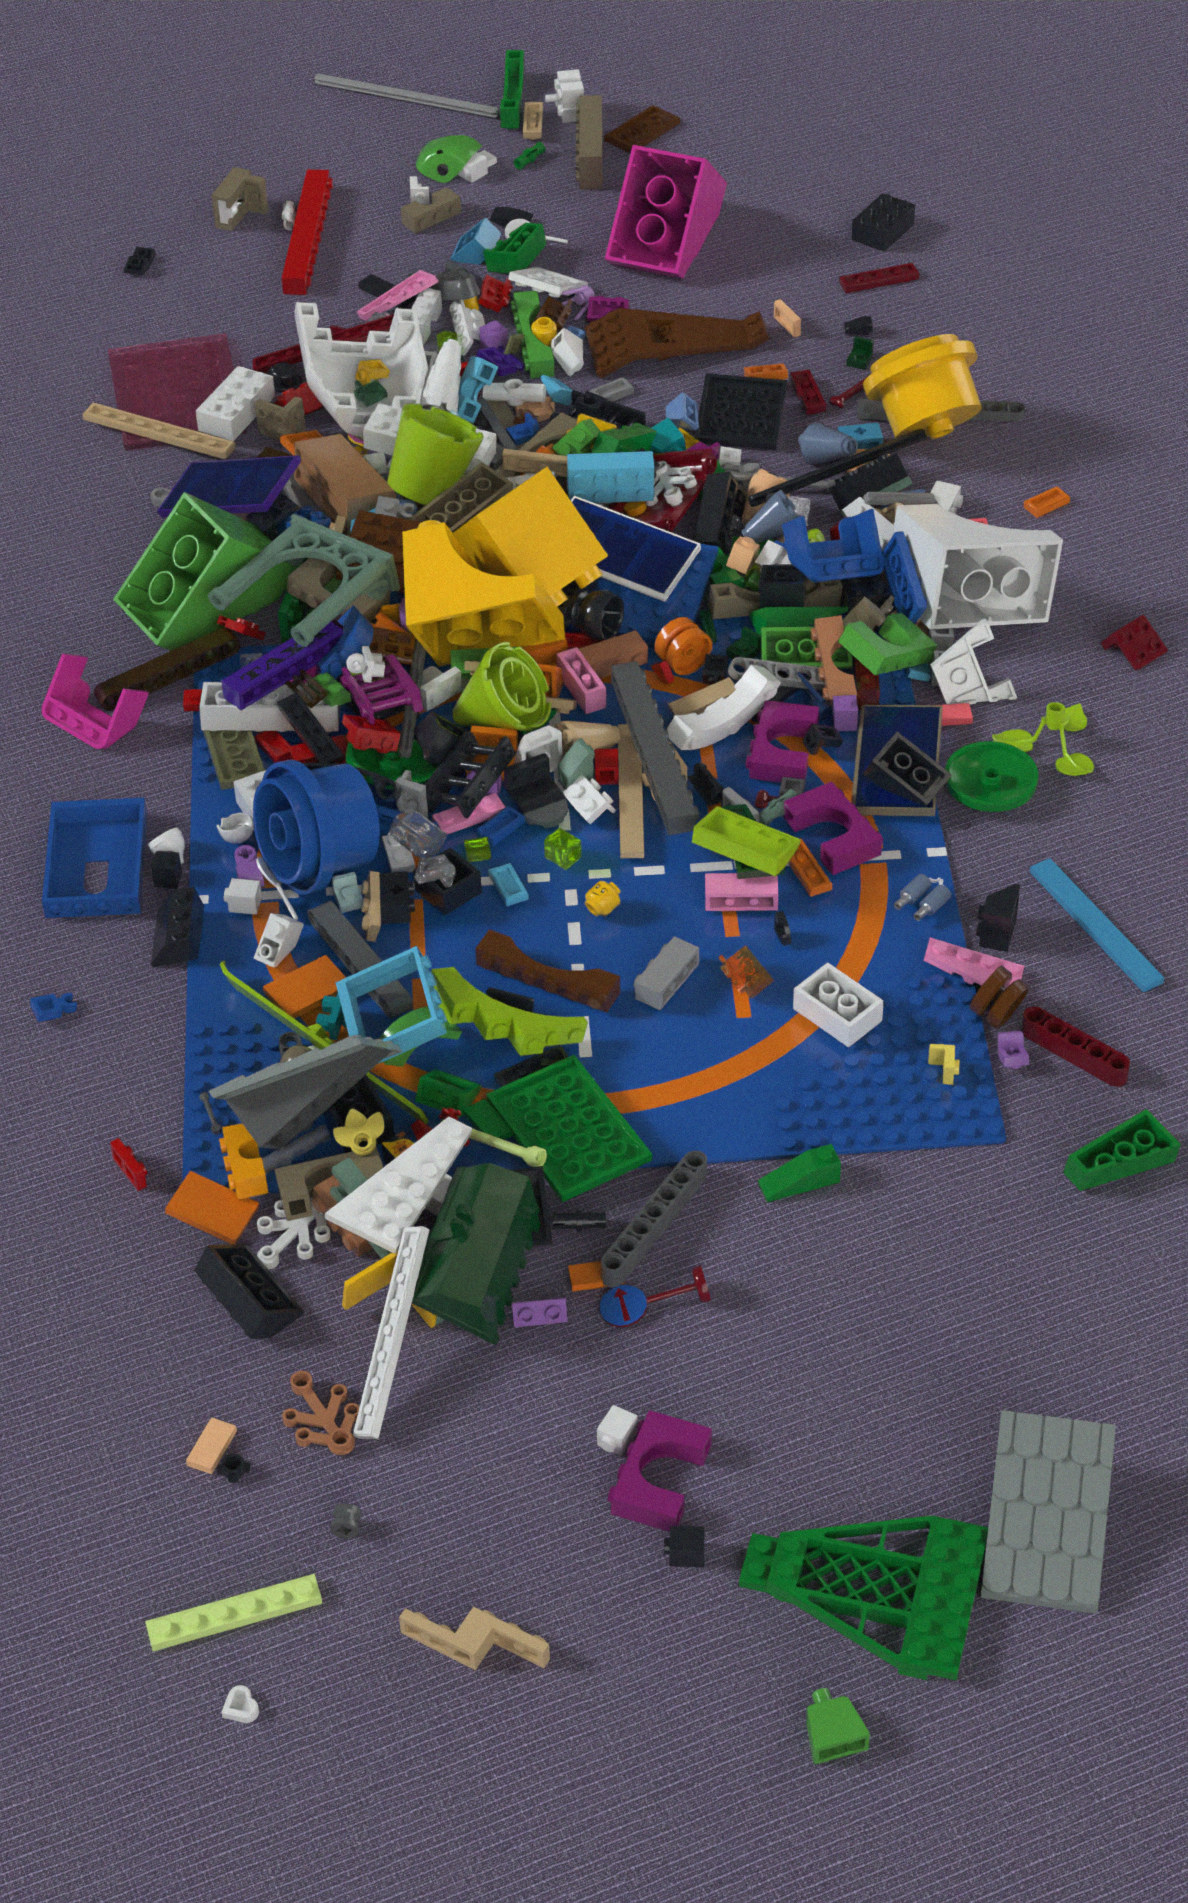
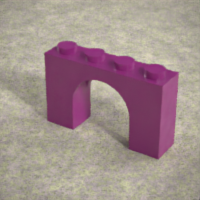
M765 700L763 709L758 711L757 722L759 724H755L754 738L756 739H751L750 753L752 755H747L746 769H750L749 779L782 782L783 777L806 780L809 753L779 749L770 742L782 736L804 737L811 724H819V707Z
M833 782L784 801L783 818L795 832L820 822H835L848 829V832L821 844L820 861L832 875L881 855L883 844L881 834L874 830L868 819L858 812L856 806L850 803L843 791L838 789Z
M649 1410L645 1420L641 1419L639 1421L636 1431L637 1439L629 1444L627 1462L620 1465L617 1485L611 1486L607 1501L611 1503V1515L670 1532V1526H679L684 1514L685 1495L650 1484L643 1478L641 1472L651 1461L664 1457L676 1458L703 1466L712 1446V1428Z

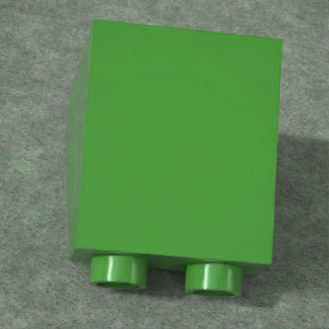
M184 492L113 600L157 646L172 651L218 629L224 628L225 626L217 624L219 615L236 621L237 617L243 618L247 615L255 614L277 601L284 590L287 589L288 576L296 570L297 566L286 561L275 565L231 602L223 611L218 610L211 604L208 594L215 587H220L272 541L255 524Z

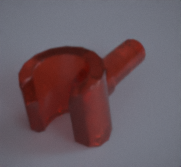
M761 790L757 793L755 806L759 809H764L767 807L768 802L778 799L780 796H770L767 791Z

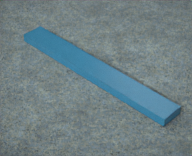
M1051 858L1030 866V873L1142 992L1163 984L1164 977Z

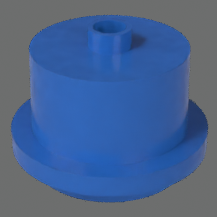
M286 760L272 764L264 773L262 782L258 785L254 795L253 823L261 855L276 879L285 883L295 893L306 895L325 889L331 881L333 873L368 865L373 861L378 850L380 836L378 813L372 792L362 774L355 767L349 764H339L309 770L299 761Z

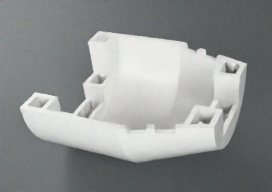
M296 302L295 321L308 386L345 432L363 437V429L379 403L400 409L405 404H420L428 366L415 309L396 308L389 332L369 331L367 342L334 341L332 340L330 328H317L319 314L316 303ZM380 359L390 370L388 378L371 379L369 388L364 389L355 379L359 361Z

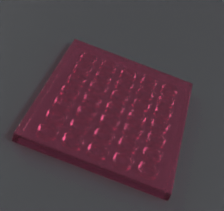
M226 333L108 349L118 410L197 432L201 431H198L196 410L234 371ZM246 428L241 434H247ZM121 430L125 451L169 445L165 442Z

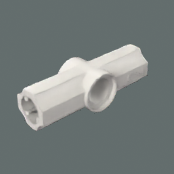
M510 379L505 383H491L490 386H483V398L486 401H506L510 406H518L524 402H545L546 385L522 383L519 379Z

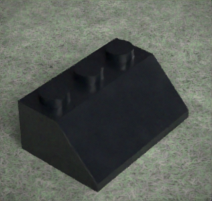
M195 887L171 891L159 908L151 960L152 967L199 959L204 904Z

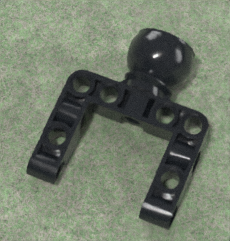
M597 579L583 589H580L575 580L562 588L568 599L557 606L564 617V631L572 624L574 628L581 629L585 635L593 640L604 641L614 638L618 634L624 618V602L622 598L608 590L595 591L598 587Z

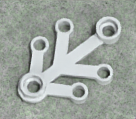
M660 461L656 471L657 476L654 479V484L660 480L654 487V501H645L646 505H655L658 502L657 495L663 488L666 490L664 497L667 503L671 506L679 505L682 502L683 495L680 488L673 487L672 484H684L685 488H692L697 484L695 476L688 466L671 468L665 461Z
M313 1197L310 1198L313 1216L291 1221L286 1219L273 1221L268 1216L258 1219L257 1227L261 1234L287 1230L271 1246H263L259 1250L257 1257L267 1269H273L278 1265L279 1253L297 1235L299 1236V1244L297 1246L298 1257L309 1259L313 1256V1246L309 1240L308 1225L314 1219H316L317 1227L314 1229L316 1241L324 1243L330 1239V1228L327 1226L324 1214L322 1212L318 1213L313 1207L311 1201ZM281 1200L275 1203L274 1209L276 1216L284 1218L286 1217L284 1210H279L283 1207Z

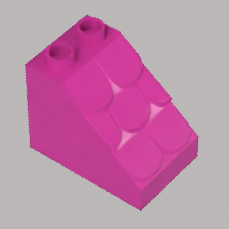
M633 145L605 260L611 265L683 279L693 259L697 257L716 219L719 217L727 182L705 158Z

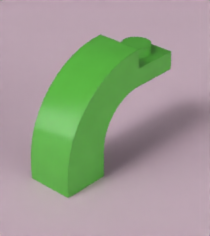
M422 1007L403 1015L392 1023L379 1039L387 1038L431 1018L429 1007ZM447 1020L444 1023L447 1033L439 1037L458 1040L462 1034L461 1029L456 1024L450 1025ZM417 1047L392 1057L383 1063L385 1065L403 1067Z

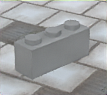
M675 936L668 944H664L655 959H651L646 970L635 978L633 984L635 999L661 1010L699 965V947Z

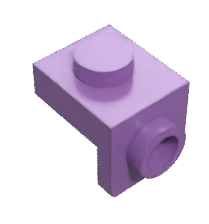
M1022 1031L998 1033V1057L1004 1067L1018 1069L1023 1065H1029V1055L1024 1048V1035Z

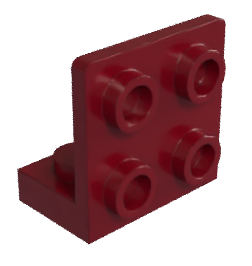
M1144 614L1113 632L1100 643L1104 650L1112 646L1115 649L1119 647L1135 671L1168 651Z

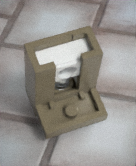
M233 167L211 195L215 228L233 231L248 211L266 214L269 210L265 178L251 175V170Z

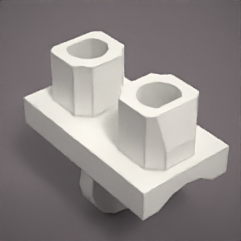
M362 646L363 655L355 653L348 657L346 661L348 670L355 674L361 673L364 682L371 683L372 677H384L385 663L382 662V655L371 653L369 646Z

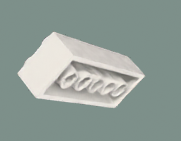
M381 403L377 405L363 429L364 448L393 455L402 409ZM476 428V432H482L484 438L467 470L471 471L481 462L487 466L490 465L496 454V433Z
M204 682L200 702L201 730H236L237 732L241 730L256 732L295 731L277 707L278 701L294 693L284 684L241 711L224 699L221 682ZM299 684L296 686L309 700H314ZM321 700L310 709L326 732L338 731L341 705L331 707Z

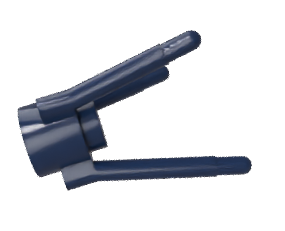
M797 672V676L808 688L801 689L812 699L808 705L819 707L820 721L826 719L832 711V706L815 690L801 672Z

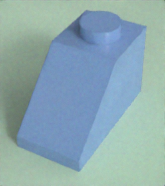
M682 392L666 406V418L668 417L676 427L683 430H697L699 428L698 404Z

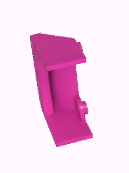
M62 653L42 705V715L46 720L96 749H107L135 728L149 693L147 691L123 688L111 717L87 702L90 695V687L86 681L81 679L88 657Z

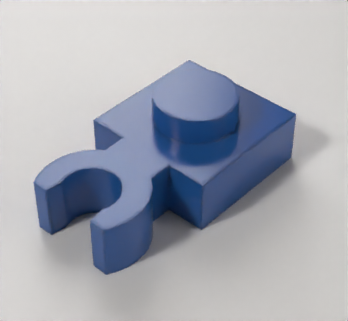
M54 993L30 998V1006L38 1022L60 1018L63 1011L66 1013L77 1011V1002H72V993H65L60 998H56Z

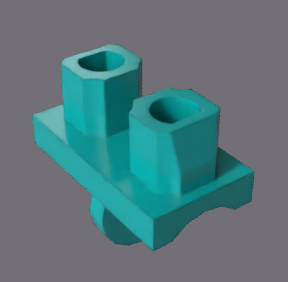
M339 994L336 997L324 996L322 1012L331 1014L319 1013L316 1019V1024L318 1023L323 1027L324 1031L329 1032V1038L332 1040H337L341 1026L347 1028Z

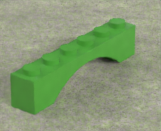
M537 291L513 293L514 301H510L511 312L513 313L514 324H516V333L524 334L520 348L522 359H524L525 371H529L531 379L541 378L542 375L555 376L551 347L539 341L531 331L533 321L540 311Z

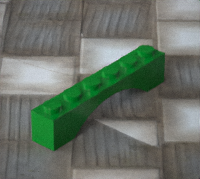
M506 50L504 94L500 104L501 128L514 129L519 128L525 74L524 50Z

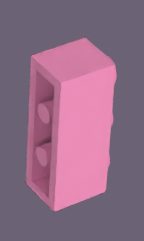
M575 647L557 653V667L562 668L563 683L575 700H577L585 714L606 708V687L579 649Z
M736 873L705 874V911H778V875L776 877L765 876L737 879Z

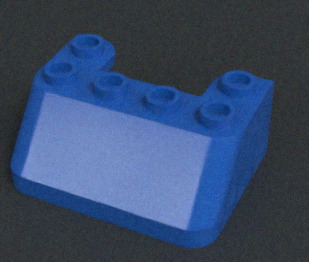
M869 509L852 517L843 518L838 525L840 540L809 543L804 516L782 524L790 563L812 582L819 583L871 577L880 574L884 569L874 509Z

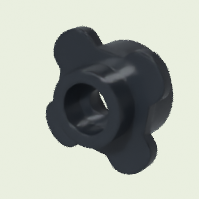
M229 1454L217 1466V1473L227 1477L229 1483H237L244 1473L250 1472L251 1467L249 1463L244 1462L240 1455Z

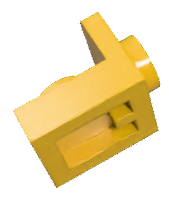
M380 359L359 361L355 379L364 389H368L371 379L388 378L390 370Z

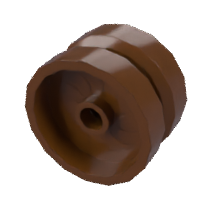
M1002 965L983 983L969 1006V1009L979 1017L988 1013L987 1023L996 1030H999L1011 1018L1030 990V986L1021 979L1015 980L1010 984L1012 973Z

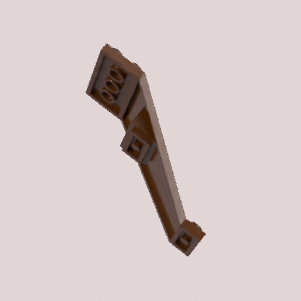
M618 308L585 326L596 374L600 379L634 360L658 358L659 361H662L671 356L753 349L770 340L760 311L749 315L743 320Z

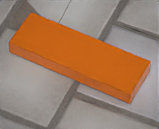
M800 838V845L789 860V866L810 897L831 891V881L802 838Z

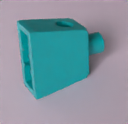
M668 417L652 427V429L657 430L649 450L653 454L686 451L683 434Z

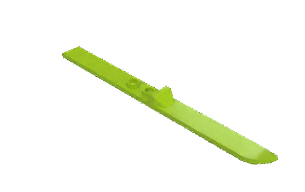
M225 961L220 963L223 974L237 991L320 1050L334 1044L321 1025L317 1023L305 1027L231 974L226 967ZM367 1073L368 1078L378 1092L417 1120L419 1119L425 1124L429 1122L420 1108L371 1073Z

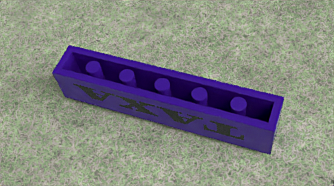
M330 622L314 636V640L306 647L299 645L291 638L223 679L221 683L224 699L242 711L283 686L286 681H291L293 679L292 676L295 674L299 676L301 669L307 671L317 665L339 642L343 629Z

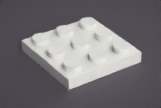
M540 267L511 271L508 278L515 281V285L522 287L528 285L534 291H547L553 297H560L563 291L580 288L584 285L588 286V282Z

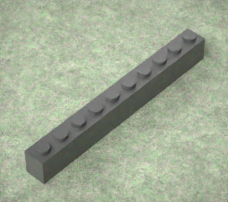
M638 661L612 665L611 683L668 836L693 831L696 820H699V811L697 806L693 807L691 790L687 791L686 789L687 781L685 775H681L680 761L674 758L675 749L673 744H669L668 730L663 729V718L661 713H657L656 699L651 698L652 690L650 684H646L645 670L640 669Z

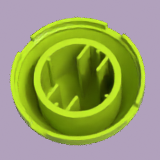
M502 642L490 648L483 656L455 704L452 715L453 720L462 727H472L474 725L520 731H531L543 725L548 720L551 712V702H546L545 692L549 691V687L542 670L530 654L521 647L515 649L510 647L509 642Z

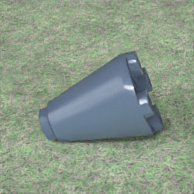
M823 423L809 425L798 438L802 455L807 464L820 465L854 455L858 448L857 441L854 438Z
M780 490L745 525L742 534L744 537L753 539L758 544L784 535L782 524L800 516L799 514L796 515L794 511L796 507L791 499L787 498L785 493Z

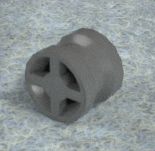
M343 1503L336 1505L333 1509L335 1520L331 1523V1532L340 1538H353L357 1536L359 1532L357 1522L361 1519V1510L352 1504Z

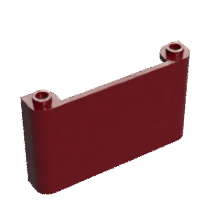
M711 448L654 453L653 458L657 462L665 461L671 468L690 467L697 484L692 488H685L684 484H672L673 487H679L683 495L682 502L676 506H671L667 503L664 497L666 490L663 488L657 495L658 502L655 505H646V510L642 514L632 518L672 533L703 489L707 475L713 474L717 468V459ZM612 502L608 509L627 515L624 506L628 502ZM600 519L595 526L602 527L606 521ZM615 525L613 528L622 531L627 530L626 528L618 525Z

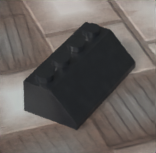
M247 1244L206 1246L194 1271L200 1277L202 1283L215 1295L217 1301L226 1308L230 1316L241 1326L248 1337L251 1339L271 1338L303 1315V1309Z

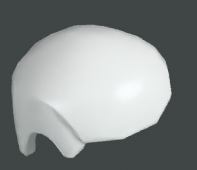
M240 812L232 814L227 818H222L221 826L217 825V829L226 842L239 844L251 836L254 830V823L248 814Z

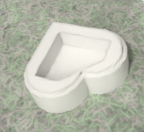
M238 1685L230 1690L221 1713L222 1718L250 1723L257 1719L259 1708L257 1702L252 1699L248 1687Z

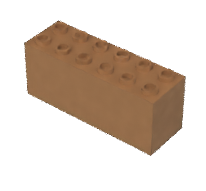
M341 434L295 442L294 456L299 455L301 462L294 471V479L321 510L331 518L333 523H335L337 515L346 517L343 528L344 535L349 537L351 520L357 517L359 510L369 512L376 508L378 496L396 499V492L388 485L386 480Z

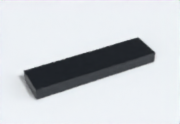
M297 692L277 702L279 710L319 763L337 764L344 760L343 753Z

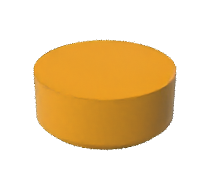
M644 501L628 502L624 509L627 516L635 517L646 510V504Z

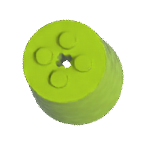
M409 403L405 404L401 411L387 483L400 495L422 505H427L463 477L480 447L484 435L482 432H476V426L450 412L436 407L427 410L423 409L421 404Z

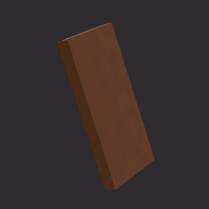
M652 105L604 135V141L631 154L633 145L646 146L679 125L680 117Z

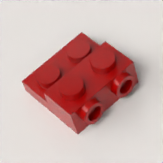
M344 714L342 724L348 729L347 739L353 744L354 748L359 750L375 748L376 751L381 753L397 751L401 733L387 720L374 718L375 724L371 725L366 717Z

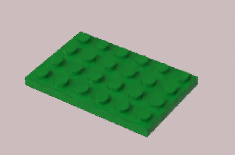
M575 1055L486 1094V1100L509 1127L512 1136L520 1146L525 1148L537 1146L546 1150L547 1157L543 1165L544 1178L562 1202L652 1161L650 1150Z

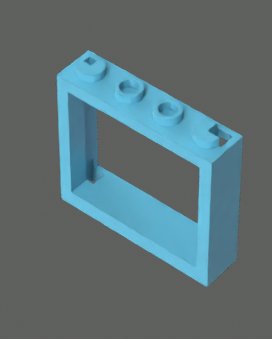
M417 946L336 982L349 1036L361 1035L363 1038L366 1037L356 1000L357 997L417 970L431 1018L382 1040L384 1042L392 1041L394 1044L399 1045L403 1051L401 1053H404L447 1033L444 1025L447 1022V1018L443 1009L439 1007L442 1000L438 991L434 989L437 983L433 973L429 972V968L432 967L427 955H422ZM398 1053V1054H396V1055L387 1057V1058L381 1060L379 1063L384 1062V1061H386V1060H388V1059H390V1058H392V1057H395V1056H397V1055H399V1054H401V1053Z

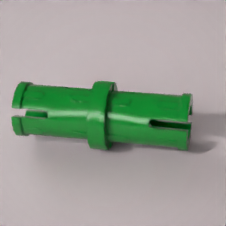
M537 142L533 147L525 149L523 154L513 161L514 166L521 170L528 163L536 161V158L546 151L544 144Z

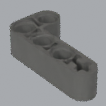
M456 267L436 275L438 283L429 287L433 290L441 291L442 301L466 300L480 294L474 275L459 274Z

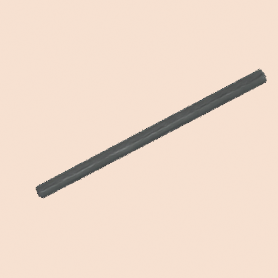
M415 637L410 677L420 689L426 650ZM406 704L399 744V756L401 758H409L411 756L417 712L414 713L409 705L406 706Z

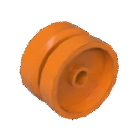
M680 617L670 621L662 628L655 641V652L658 657L663 661L666 660L669 667L679 675H689L697 671L705 664L706 654H711L712 640L687 617Z

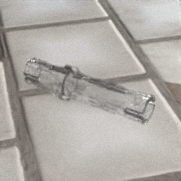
M320 1125L293 1142L277 1147L274 1152L263 1157L262 1162L265 1175L282 1165H289L294 1158L328 1141L330 1134L324 1125Z

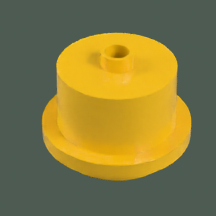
M943 334L921 339L884 355L873 363L870 368L872 374L863 382L867 398L874 401L881 400L895 439L919 429H924L927 437L930 436L931 439L943 437L953 432L955 426L971 419L982 409L969 367L978 358L977 352L971 341H959L958 336L954 334Z

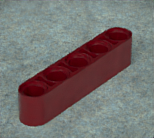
M1032 1006L1024 1010L1021 1029L1024 1037L1111 1086L1121 1087L1127 1083L1130 1060L1126 1055L1042 1008Z

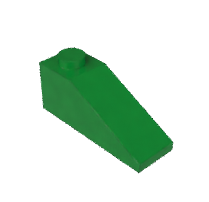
M832 1144L810 1149L759 1179L758 1185L766 1202H771L840 1183L841 1161Z

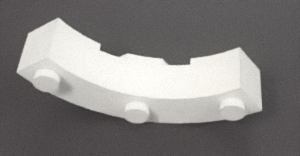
M750 665L746 673L735 684L734 688L736 690L729 697H721L708 706L702 714L675 715L667 728L669 739L681 750H695L714 744L730 734H735L740 727L748 722L764 706L765 700H769L776 695L777 688L781 682L765 667Z

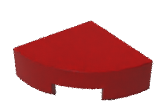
M666 660L651 665L654 673L663 683L670 684L675 681Z

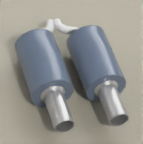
M918 874L900 891L901 898L894 903V907L900 910L906 904H914L931 888V882H939V885L920 902V909L913 915L915 920L920 921L926 914L933 915L951 898V893L943 885V879H932L924 874Z

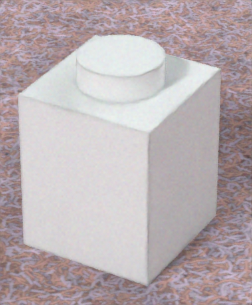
M232 878L229 888H225L224 902L228 903L229 912L257 915L262 900L260 881Z
M613 1405L597 1428V1445L607 1452H614L622 1456L636 1435L638 1416Z

